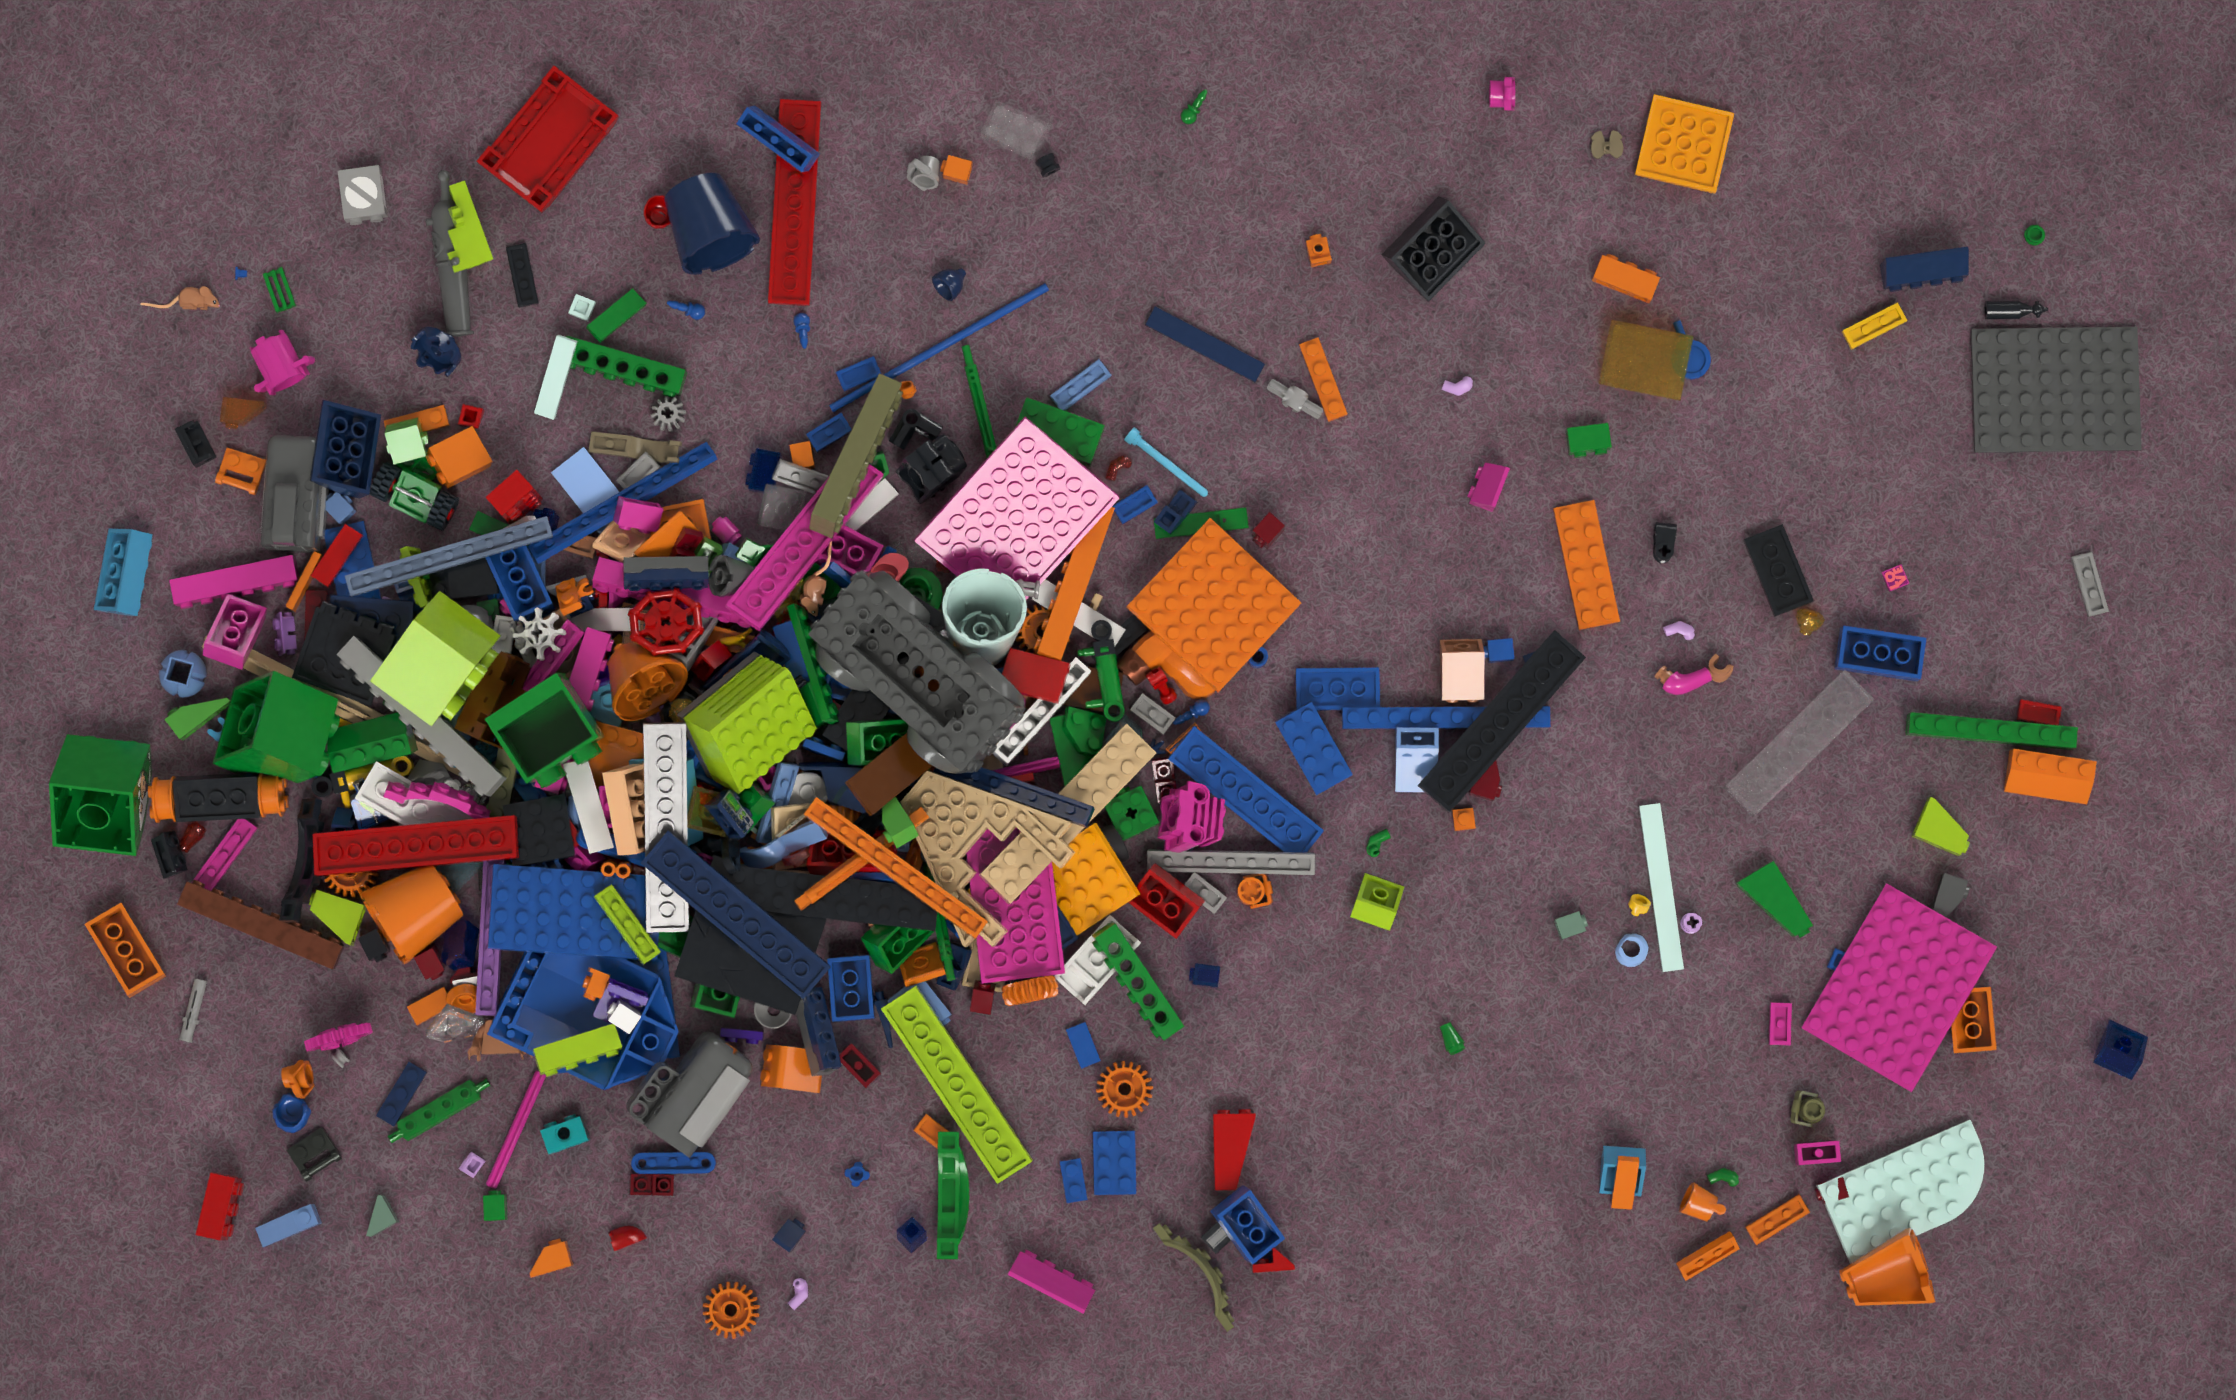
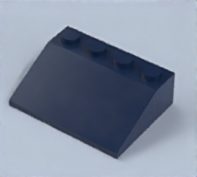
M322 400L310 481L346 496L360 499L369 495L381 415Z

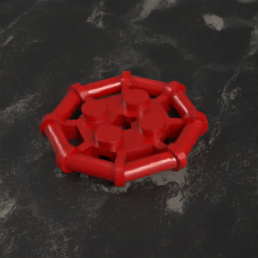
M675 587L672 590L654 592L649 590L635 607L628 611L627 615L629 616L631 630L629 638L632 642L638 643L651 652L652 656L678 652L683 654L690 644L704 632L701 618L702 606L700 602H695L682 593L680 588ZM672 598L670 602H668V601H661V602H659V603L656 602L657 599ZM677 600L681 601L689 608L685 610L682 609L676 604ZM651 603L652 608L646 614L640 613ZM693 614L694 625L687 624V617ZM638 620L645 622V629L639 631ZM669 620L670 625L665 624L662 626V621ZM686 632H689V634H688V635L684 638V640L681 642L679 639H680ZM645 637H650L651 639L656 641V643L652 644L650 641L645 639ZM665 641L675 643L674 645L661 646V644H665Z

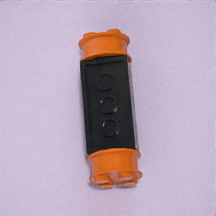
M256 772L172 776L168 780H159L158 777H154L152 785L148 786V797L152 799V806H150L149 810L150 818L155 819L156 823H160L161 820L173 819L174 822L260 818L261 816L264 818L267 814H279L280 817H283L286 808H289L288 795L285 796V787H287L288 781L278 776Z

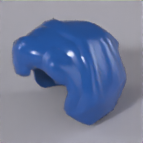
M286 1093L274 1105L272 1109L273 1119L278 1128L285 1132L295 1133L307 1124L311 1109L304 1099L297 1098L294 1093Z

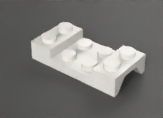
M1111 915L1095 930L1097 932L1113 921L1134 951L1141 944L1137 938L1130 934ZM1092 936L1087 939L1064 965L1065 974L1054 976L1061 985L1084 1005L1092 999L1116 972L1114 968L1110 970L1103 959L1106 958L1102 951L1098 952L1093 946L1094 938ZM1110 944L1108 948L1109 953L1116 952L1118 944Z

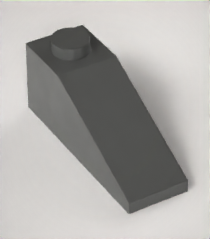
M1941 874L1931 909L1947 917L1962 902L1963 898H1967L1970 889L1967 886L1968 881L1949 874Z

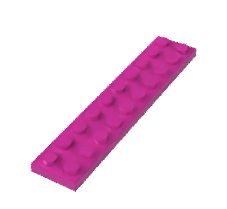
M870 464L867 476L864 481L861 480L860 490L856 498H853L851 502V509L848 515L844 516L842 528L883 478L884 474ZM827 480L726 604L725 608L758 631L763 628L838 534L835 532L831 539L809 529L811 514Z

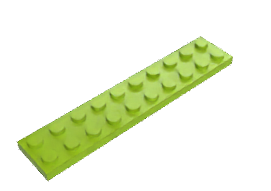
M914 986L882 1007L881 1010L995 1182L997 1184L1031 1163L1033 1159L918 986Z

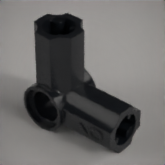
M908 409L904 412L889 442L905 450L915 431L932 441L939 436L943 426L915 409ZM914 413L918 416L915 424L907 423L906 417L908 414Z

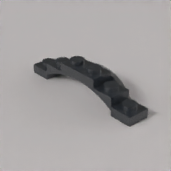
M317 798L302 799L300 812L297 817L298 852L290 886L281 901L279 921L285 923L299 922L302 904L310 903L312 887L320 885L322 876L314 875L313 834L323 833L325 823L319 821L322 800Z

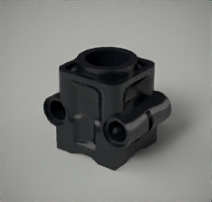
M941 434L932 441H926L916 451L905 457L896 473L902 481L908 484L914 497L921 505L928 499L935 497V493L939 490L943 491L947 485L959 478L966 469L967 464L958 446L948 439L946 435Z

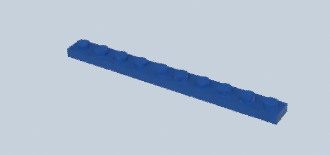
M707 442L701 444L679 457V463L665 465L552 531V538L528 545L529 552L538 564L613 521L619 496L647 501L716 461V454Z
M1543 706L1525 728H1550V706ZM1486 707L1342 708V729H1396L1397 727L1469 728Z

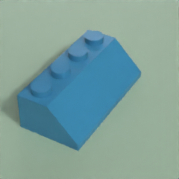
M108 529L94 610L138 616L153 534L133 529Z

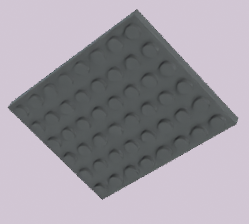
M2138 327L1971 329L1974 453L2142 450Z

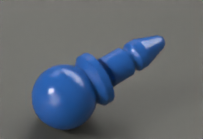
M667 301V305L673 309L685 312V316L690 315L695 320L702 319L705 315V308L699 303L692 304V302H688V304L678 301Z
M798 313L795 315L793 322L796 326V332L799 333L800 343L803 349H806L808 344L807 332L810 330V318L805 313Z
M1203 699L1197 700L1193 706H1189L1190 711H1186L1178 716L1173 724H1182L1193 716L1197 719L1198 716L1206 715L1210 710L1209 703Z

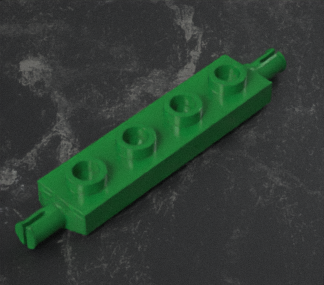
M486 1078L475 1084L468 1080L397 1122L398 1130L388 1135L390 1142L393 1143L402 1137L410 1141L481 1099L480 1091L491 1086Z

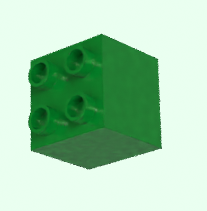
M564 673L553 674L485 718V721L526 784L537 781L541 788H547L567 775L562 764L571 758L574 759L577 765H582L602 752L597 742L604 738L605 735Z

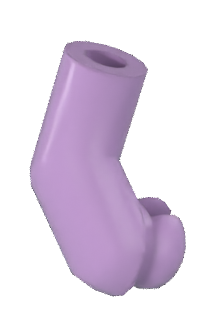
M1468 376L1463 377V380L1456 384L1445 380L1442 390L1459 396L1470 391L1473 386V380Z

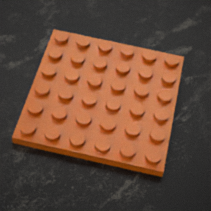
M1209 518L1126 608L1215 691L1219 692L1298 608L1301 602L1218 524Z

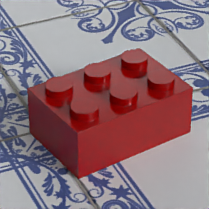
M1155 863L1137 885L1140 895L1128 903L1177 939L1204 904L1205 900Z
M210 1173L195 1235L220 1241L228 1240V1237L232 1236L234 1231V1225L231 1224L233 1216H237L239 1204L236 1203L238 1195H242L244 1183H241L242 1178L221 1173Z

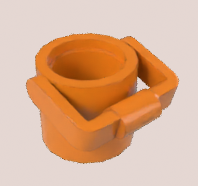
M1267 874L1243 876L1244 880L1241 881L1237 888L1238 899L1243 904L1250 906V909L1273 903V890L1271 881H1268ZM1262 876L1263 883L1254 877ZM1265 893L1268 902L1258 904Z

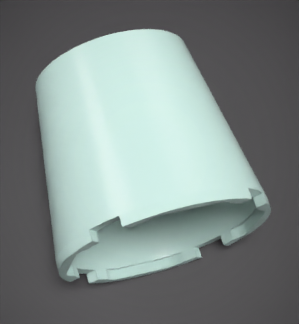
M974 569L956 577L947 587L942 602V612L948 641L963 655L976 652L992 666L1002 662L1009 653L1024 623L1027 611L1026 599L1020 586L1006 574L991 572L989 569Z

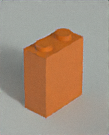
M473 426L429 447L426 456L431 467L434 466L437 471L438 481L441 485L444 484L447 489L488 469L493 462Z

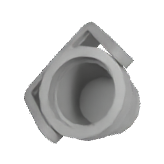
M922 156L919 160L915 158L908 164L907 179L923 191L937 188L939 184V160L932 156Z

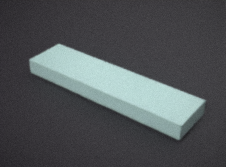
M561 335L556 336L534 411L535 414L552 420L555 419L578 341Z

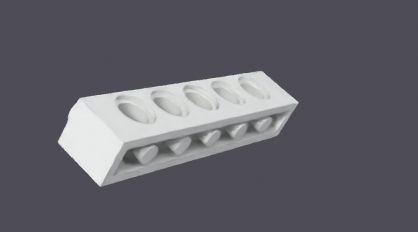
M1075 658L1070 663L1071 666L1059 704L1038 699L1024 714L1023 718L1010 729L1009 735L1004 740L1001 739L996 745L997 749L993 755L1005 766L1015 758L1090 675L1091 670L1079 659Z

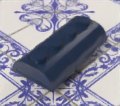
M762 630L728 662L721 666L702 686L708 690L725 673L736 667L753 652L782 666L791 659L790 654L779 640L767 631Z

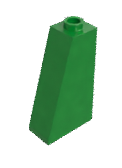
M1774 861L1736 883L1740 890L1792 937L1798 935L1801 938L1810 933L1809 928L1813 924Z

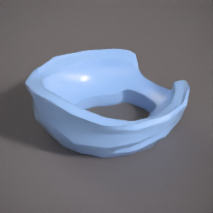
M1626 934L1615 948L1616 958L1622 965L1635 967L1646 959L1649 947L1643 936L1639 934ZM1626 940L1634 941L1639 945L1640 952L1637 956L1628 957L1625 955L1621 946Z

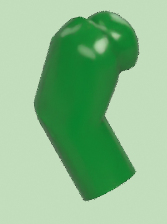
M1387 829L1369 837L1366 851L1371 857H1377L1380 854L1381 842L1391 838Z
M1721 1168L1707 1175L1710 1184L1723 1180L1728 1182L1729 1186L1734 1187L1739 1183L1738 1174L1726 1168Z

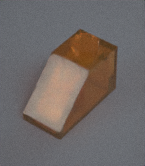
M223 397L220 422L228 429H238V426L244 427L265 411L267 404L263 401Z

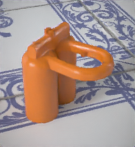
M608 859L602 865L601 872L607 877L613 876L616 872L618 877L626 878L632 872L633 866L628 861H622L618 864L614 859Z

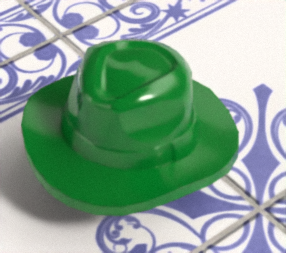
M924 568L907 569L899 583L913 596L915 595L938 610L943 597L939 579L931 571Z

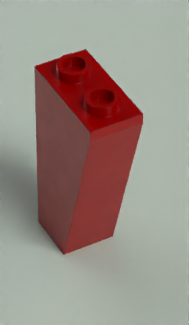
M1251 1109L1238 1110V1114H1230V1110H1217V1114H1213L1215 1190L1237 1189L1256 1114L1251 1113Z

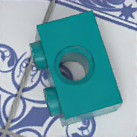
M576 1114L565 1117V1122L560 1124L554 1121L544 1125L545 1129L540 1130L548 1154L551 1155L590 1141L582 1116L577 1117ZM564 1127L570 1131V1136L565 1140L559 1135L560 1130Z

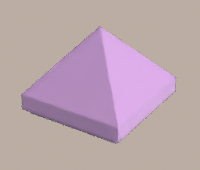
M470 1152L459 1169L474 1178L485 1163V1160Z

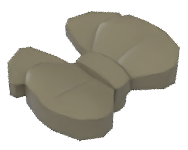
M1613 130L1611 131L1609 142H1605L1601 131L1594 133L1591 137L1593 141L1591 144L1592 156L1595 159H1600L1604 154H1610L1616 159L1621 157L1623 153L1621 134Z

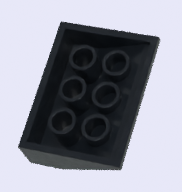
M1438 196L1381 255L1399 275L1429 302L1486 243L1449 200Z

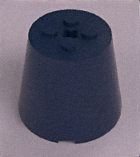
M704 173L693 176L675 185L665 195L664 201L681 267L685 273L699 275L702 274V270L711 269V272L721 270L745 258L754 250L752 246L759 244L760 237L720 174Z

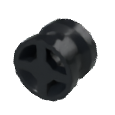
M1053 153L1047 154L1035 162L1037 167L1041 169L1042 177H1047L1061 169L1060 165L1055 162Z

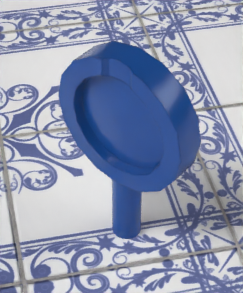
M1676 321L1673 325L1680 344L1672 353V367L1676 374L1684 379H1698L1710 367V352L1701 342L1688 340L1681 321Z

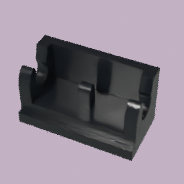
M192 420L175 428L193 466L198 468L217 458L198 421L194 422Z

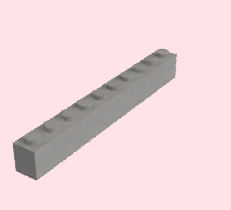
M353 636L337 653L341 658L339 662L346 669L349 670L351 668L356 672L354 676L362 684L366 682L370 686L369 691L377 698L381 696L385 700L384 705L392 712L396 710L400 714L398 718L407 726L411 724L415 728L413 732L420 739L426 738L430 742L428 746L435 753L438 754L440 752L445 756L444 762L451 768L455 766L460 771L458 775L466 782L470 780L475 785L473 789L481 796L485 794L491 797L507 779L504 774L442 716L430 726L370 682L384 661L359 638Z

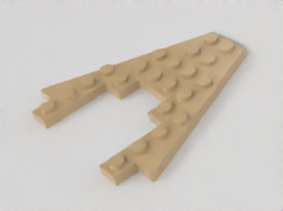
M926 771L901 801V805L907 815L921 806L929 816L926 821L916 827L919 835L916 839L934 881L988 921L979 935L992 947L997 945L1008 930L964 889L977 872L962 858L984 832L989 829L1000 841H1005L1017 827L1059 868H1063L1076 853L1061 839L1073 825L1071 821L932 771ZM954 924L962 945L968 947L974 938Z

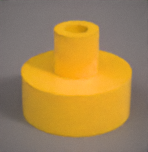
M1633 894L1628 903L1632 909L1631 914L1639 916L1640 913H1647L1651 905L1650 900L1643 895Z

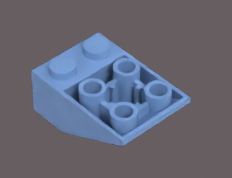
M1396 728L1395 792H1424L1418 787V784L1438 763L1439 728Z

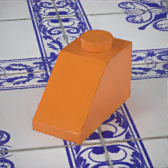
M560 1238L549 1241V1246L543 1248L533 1266L530 1277L533 1278L573 1266L567 1241L561 1242Z

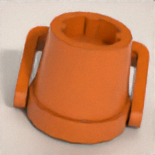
M299 1060L294 1065L282 1068L281 1078L284 1087L291 1088L297 1098L304 1099L315 1086L310 1062Z

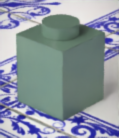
M1579 911L1554 920L1561 940L1585 932V927L1588 926L1584 914L1580 915Z

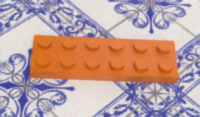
M1591 500L1553 508L1578 629L1583 630L1620 622L1595 501Z

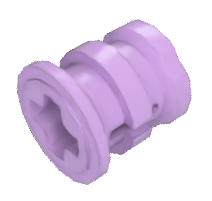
M1687 913L1680 921L1681 928L1684 932L1693 934L1702 926V919L1696 913ZM1690 917H1692V920L1697 921V924L1694 925V928H1692L1691 925H1687V921L1690 920Z

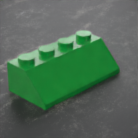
M396 712L338 727L335 734L327 740V753L330 756L329 761L332 772L337 773L372 764L376 761L380 762L416 752L418 748L411 724L408 726L398 718L400 714Z

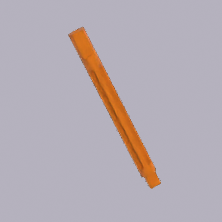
M921 806L908 815L915 828L929 818ZM884 834L876 839L886 848L894 844L893 842L888 843ZM855 854L806 890L803 895L795 900V904L802 911L869 862Z

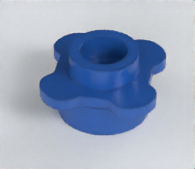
M855 1162L852 1168L845 1170V1176L849 1177L854 1187H858L863 1180H868L870 1177L869 1172L864 1170L861 1162Z

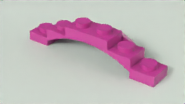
M389 781L383 796L401 804L408 799L438 801L463 811L473 819L489 818L491 813L485 806L477 804L473 800L474 796L468 792L450 788L445 783L434 782L433 785H425L419 782H411L410 787L406 788L401 783Z

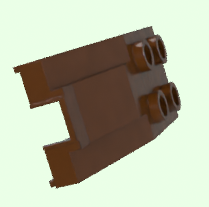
M501 651L475 689L471 690L464 708L457 719L455 729L503 749L497 738L494 742L495 735L485 721V718L527 692L522 688L531 667L530 663L523 661V659Z

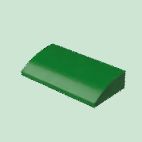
M1064 715L1050 718L1064 785L1066 786L1093 757L1077 752L1074 747L1075 743L1063 729Z

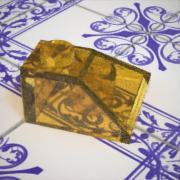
M693 786L687 813V828L725 837L726 833L704 806L720 792Z

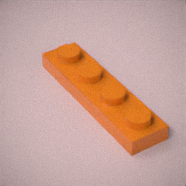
M1319 337L1299 344L1327 421L1330 422L1348 415Z

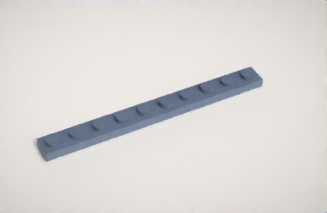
M545 516L345 575L350 596L352 597L552 538L553 534L548 517Z

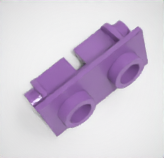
M279 612L272 621L273 629L277 632V638L274 641L275 650L278 651L279 656L285 654V651H287V655H293L295 650H297L296 635H288V632L295 631L294 616H292L291 612L283 613L282 617V612Z

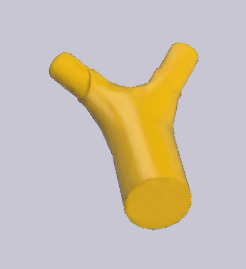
M749 628L747 631L736 636L721 638L720 642L726 646L739 645L744 647L746 644L742 640L752 632V629Z

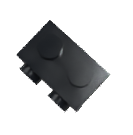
M175 831L163 832L160 836L151 839L163 879L173 877L188 870L186 859L182 854L179 838Z

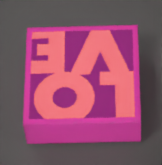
M1902 565L1881 573L1889 592L1909 584Z

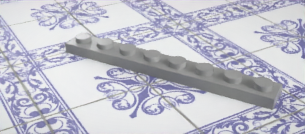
M1164 849L1147 850V871L1156 863L1167 872L1315 875V853L1186 850L1176 853Z

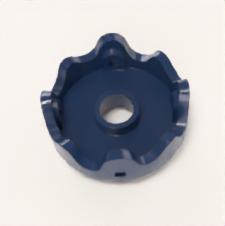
M424 327L411 339V349H417L419 352L416 360L418 367L430 366L434 369L435 374L445 372L446 377H448L461 362V352L455 343V339L442 330L434 327Z

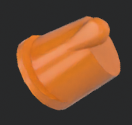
M1691 1183L1681 1201L1679 1212L1707 1222L1713 1212H1716L1718 1215L1724 1214L1726 1207L1723 1204H1717V1196L1698 1184Z

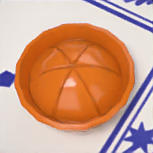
M461 984L452 988L446 996L448 1007L459 1016H468L475 1013L477 986Z

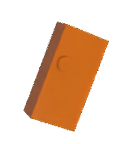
M122 903L85 923L86 928L129 998L166 977Z

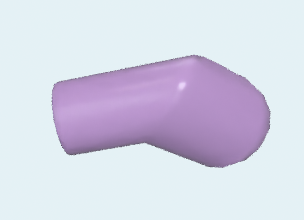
M1682 621L1663 627L1666 636L1680 633L1686 640H1691L1695 636L1694 628Z
M801 1278L794 1280L795 1296L788 1302L794 1310L808 1297V1284Z

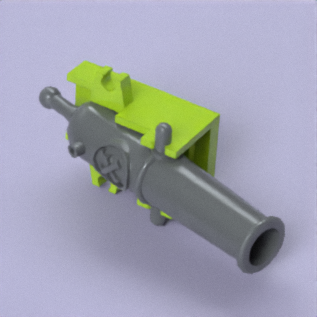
M441 170L438 173L441 185L440 201L434 205L431 218L426 219V226H432L433 231H431L433 237L432 244L435 252L434 258L437 259L435 265L438 267L446 334H450L452 337L473 335L474 331L471 330L467 269L493 260V256L465 180L449 186L450 174L446 170Z

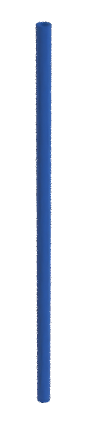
M1044 283L883 375L891 379L897 377L1049 291L1047 285ZM876 379L830 404L832 412L870 392Z

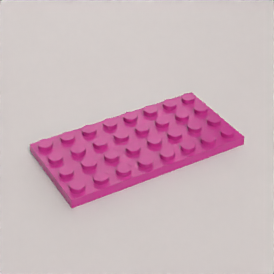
M1017 827L1005 841H1000L987 829L966 853L967 863L977 872L969 881L971 896L1008 930L995 947H992L980 935L977 936L976 945L981 984L1065 974L1052 862L1009 905L979 876L1021 832Z

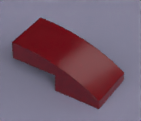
M684 527L669 557L695 556L694 551L704 538L703 533Z

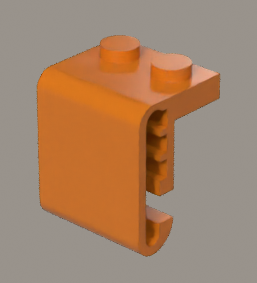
M766 1044V1049L763 1052L764 1065L760 1074L761 1086L820 1093L822 1075H811L805 1049Z

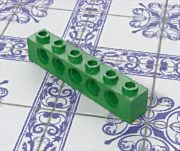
M566 335L567 338L578 341L570 369L575 370L576 367L584 369L583 372L590 375H595L596 372L604 374L603 378L615 381L618 378L623 380V384L635 387V384H639L646 391L655 392V389L663 391L662 395L670 398L675 397V395L681 396L687 376L685 369ZM587 352L589 354L586 361H579L578 356L580 353ZM601 358L608 359V364L605 367L598 366V361ZM622 363L628 364V370L624 373L618 372V366ZM641 369L648 370L647 377L643 379L638 378V372ZM660 375L668 376V381L665 384L657 383Z
M1113 921L1091 935L1094 938L1093 946L1098 952L1102 951L1106 956L1103 959L1110 970L1114 968L1118 974L1115 976L1121 987L1126 986L1129 991L1127 993L1128 998L1133 1004L1137 1002L1141 1008L1138 1010L1144 1021L1149 1020L1152 1025L1149 1029L1156 1038L1160 1037L1162 1040H1166L1185 1027ZM1117 943V951L1109 953V945ZM1123 960H1129L1130 963L1126 970L1120 969V964ZM1135 977H1140V985L1132 987V980ZM1152 994V1001L1149 1004H1144V996ZM1163 1011V1019L1155 1021V1014Z

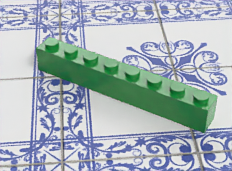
M1910 712L1907 714L1905 735L2073 750L2077 747L2078 727Z

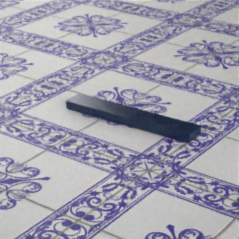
M1154 307L1145 326L1256 383L1265 366L1263 362L1157 307Z

